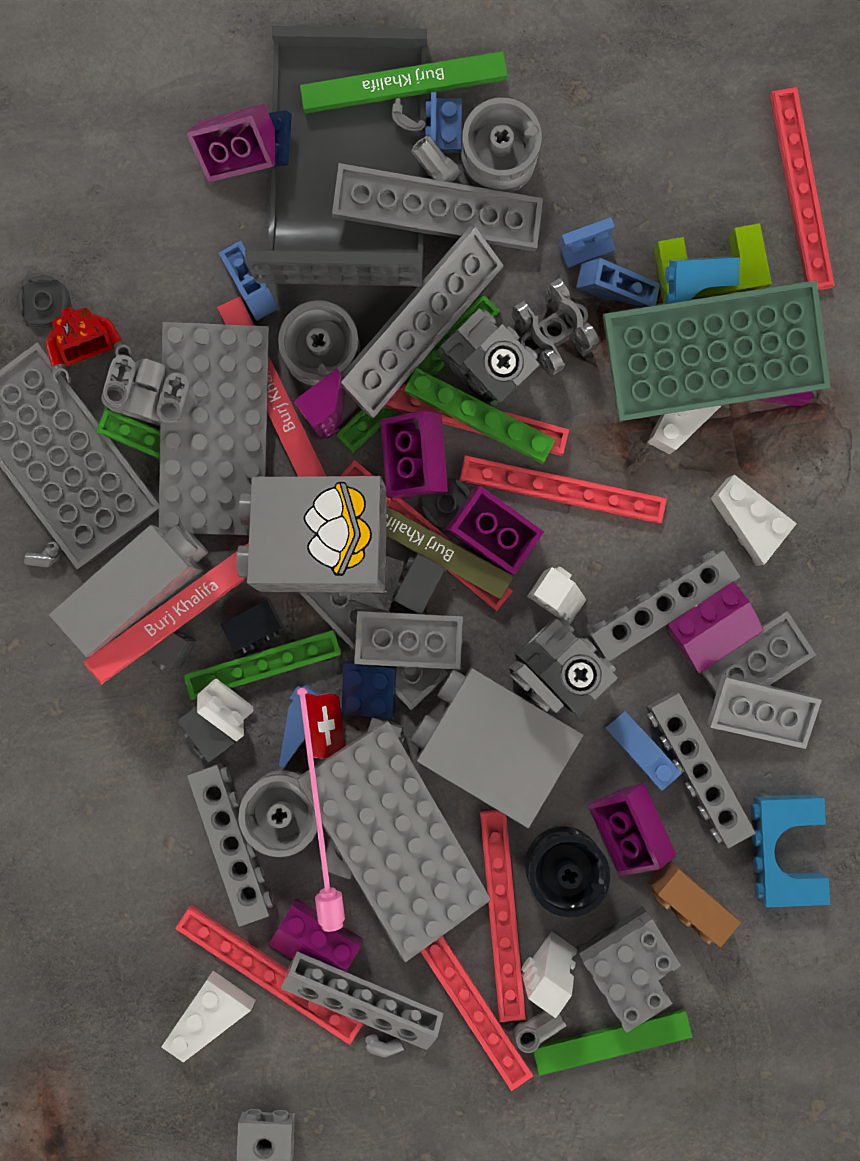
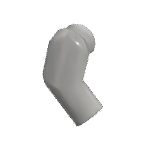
M49 542L47 544L48 547L41 554L27 552L24 563L30 566L50 567L61 557L62 549L57 542Z
M371 1034L365 1039L367 1044L366 1050L370 1054L383 1058L405 1050L403 1041L399 1038L384 1043L379 1041L377 1034Z

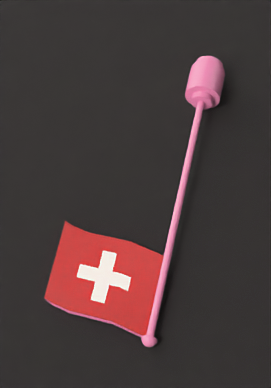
M299 688L297 694L300 695L325 887L315 896L318 924L321 925L322 930L331 932L343 927L345 914L342 893L330 887L313 757L325 759L345 747L340 699L336 694L313 695L309 694L305 688Z

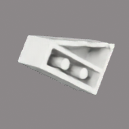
M721 406L661 415L647 443L671 454Z
M736 475L726 478L711 497V500L728 526H731L739 538L740 544L745 547L751 556L755 566L765 565L797 524Z
M559 566L555 569L551 567L543 571L527 595L528 598L559 619L564 618L569 624H571L586 601L576 583L570 580L572 575Z
M551 931L534 957H529L521 970L523 971L522 977L528 999L556 1018L572 996L574 976L570 974V968L572 970L575 968L576 962L572 958L577 954V949Z
M212 971L165 1040L162 1048L180 1061L185 1062L249 1013L256 1000L215 971Z

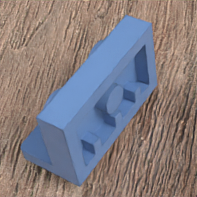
M431 92V101H426V118H431V127L426 126V136L431 137L442 153H461L462 98H436V92Z
M611 217L561 236L559 248L567 268L580 265L615 251L611 238L615 226Z

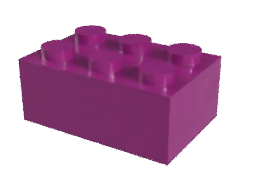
M422 410L381 419L387 498L407 499L448 492L441 413Z
M482 486L474 487L445 529L510 575L516 574L544 533L543 530Z

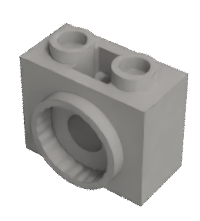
M249 1109L246 1112H242L238 1122L237 1161H292L295 1113H288L286 1110H275L271 1113L262 1112L259 1109ZM267 1139L271 1142V1145H263L260 1140Z

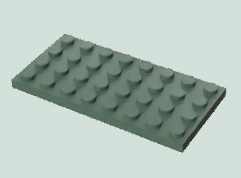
M817 280L603 315L618 422L831 388Z

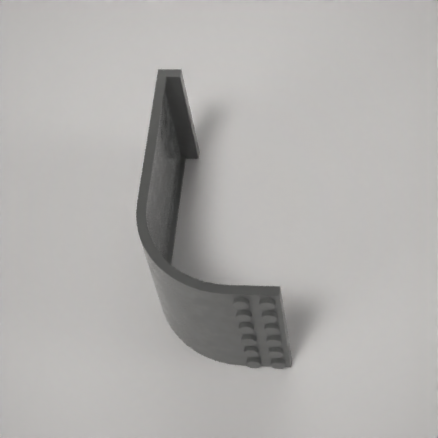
M272 26V39L274 42L272 112L287 110L292 114L289 164L271 167L270 220L267 250H245V262L254 280L258 284L422 287L423 233L332 218L339 163L425 178V169L411 153L413 146L425 137V127L421 131L413 132L398 126L392 118V105L395 104L396 99L305 114L300 85L427 64V29ZM426 94L400 98V104L403 106L402 114L416 123L423 120L426 126Z

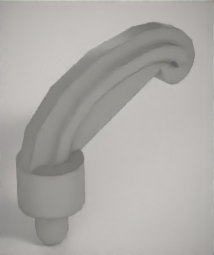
M397 98L395 104L392 105V118L395 123L405 130L413 132L423 130L425 122L420 120L416 123L402 114L403 106L400 104V98Z

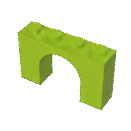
M760 223L736 227L728 236L732 257L740 258L739 285L708 287L699 291L691 300L765 289L772 284ZM684 237L658 241L653 249L663 305L665 304L666 294H669V283L666 282L665 271L666 267L669 266V260L688 259Z

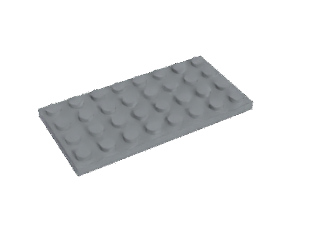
M163 322L162 364L166 366L169 374L174 372L183 374L187 378L189 385L179 418L171 423H161L159 528L169 531L177 525L183 532L189 530L195 534L249 535L250 525H242L240 522L239 500L241 494H251L252 477H266L269 326ZM175 378L173 382L169 381L168 385L172 386L171 395L169 396L165 393L164 398H172L180 402V398H175L177 390L183 389V386L179 384L180 379ZM165 403L161 406V414L166 418H173L176 414V409L174 405Z
M37 342L0 370V467L76 569L81 570L159 512V502L113 440L95 432L99 424L98 420L71 384L68 383L65 376L62 374L58 377L60 386L54 381L53 372L55 367L51 366L47 352Z
M384 721L315 766L322 825L404 962H407L490 901L488 893L388 721ZM308 770L296 778V781L314 810L310 771Z

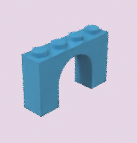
M713 257L669 260V266L666 267L665 271L666 282L669 283V294L665 296V304L689 301L699 291L708 287L739 285L740 258Z
M816 794L754 797V804H751V817L755 820L754 831L756 833L752 835L753 845L756 846L757 857L753 859L754 870L758 873V883H755L756 898L765 907L830 905L828 877L820 872H783L777 865L774 854L778 838L787 829L795 826L826 825L825 799Z

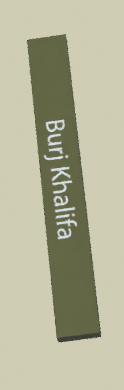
M387 506L386 536L443 566L445 569L497 598H502L514 576Z

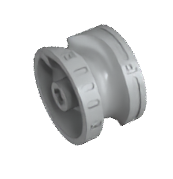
M511 98L489 99L473 109L464 124L461 149L462 168L472 185L513 193L526 185L535 171L542 142L541 127L532 110L525 104Z
M318 300L303 303L294 308L281 324L278 337L281 356L293 377L308 388L313 387L336 368L342 374L361 353L360 341L354 321L344 309L336 304Z
M278 769L269 772L261 777L243 797L239 808V826L246 841L260 853L272 857H285L296 854L304 849L317 833L315 811L296 781V778L304 774L303 772L294 769ZM281 808H282V812H286V813H284V815H282V814L279 812V810H280Z

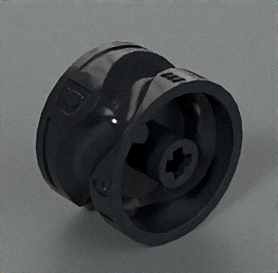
M568 826L548 829L534 839L526 854L525 873L532 893L541 906L550 913L568 918L579 917L593 911L606 897L611 879L608 861L597 844L583 831Z

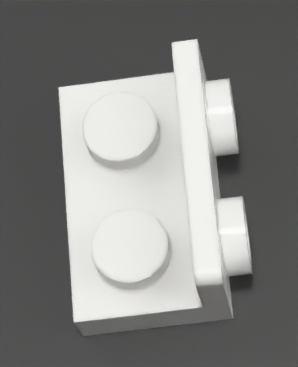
M214 679L198 693L197 713L236 742L244 736L243 720L253 712V706L221 681Z

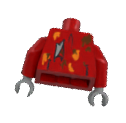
M72 307L63 309L61 316L52 321L53 330L49 332L45 343L50 364L55 367L53 379L59 386L58 377L62 374L66 375L68 383L71 382V376L67 370L63 369L62 364H65L67 367L113 349L112 345L116 348L115 357L119 356L120 352H125L131 357V349L127 345H122L120 342L122 338L112 321L98 314L93 315L88 308H82L77 311Z

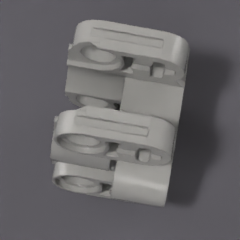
M557 279L549 284L544 292L546 302L554 312L548 318L538 323L539 316L534 315L525 303V300L514 306L512 311V318L518 329L523 334L527 332L522 337L520 343L524 348L526 347L525 342L533 340L538 345V349L533 351L539 357L547 374L551 377L562 371L566 365L556 349L557 346L571 339L578 352L585 356L595 350L599 344V338L595 330L589 323H586L588 319L587 309L583 305L575 304L570 300V293L561 279ZM556 327L560 335L556 337L549 335L547 328Z
M119 355L111 362L101 400L103 405L111 411L161 426V423H171L179 418L189 383L187 378L181 373L174 372L169 374L166 366L148 359L134 362L127 355ZM123 366L125 367L121 382L116 381L119 368ZM175 378L180 379L179 384L183 386V389H178L175 398H180V402L172 398H164L165 393L169 396L171 395L172 386L168 385L169 381L173 382ZM112 390L117 391L121 395V400L112 401L107 393ZM170 403L174 405L176 414L173 418H166L161 414V406L163 404Z

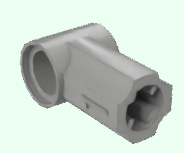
M425 136L413 146L411 153L428 173V179L452 183L461 174L454 161L444 156L430 136Z
M543 1010L528 1021L519 1022L514 1028L513 1035L521 1051L532 1053L539 1047L541 1042L566 1027V1024L560 1014L554 1018ZM525 1032L533 1033L529 1041L520 1040L521 1035Z

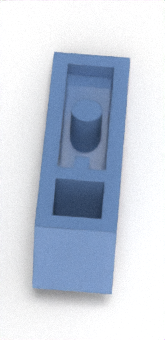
M240 240L220 251L219 255L254 318L258 321L278 310L279 307L267 285L258 284L254 280L245 262L246 249Z
M598 258L581 264L576 288L597 297L641 307L656 306L660 283Z
M308 684L303 686L309 694L320 695L319 692ZM299 686L289 698L293 702L288 708L279 766L282 768L289 763L305 740L300 695L297 694V690L301 688Z
M623 711L605 727L655 787L661 791L682 774L626 711Z

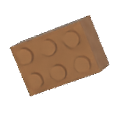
M671 861L659 869L648 882L653 888L651 894L656 897V900L668 910L672 906L671 911L677 915L676 917L686 926H691L697 932V935L709 945L714 942L721 948L741 924L728 909Z

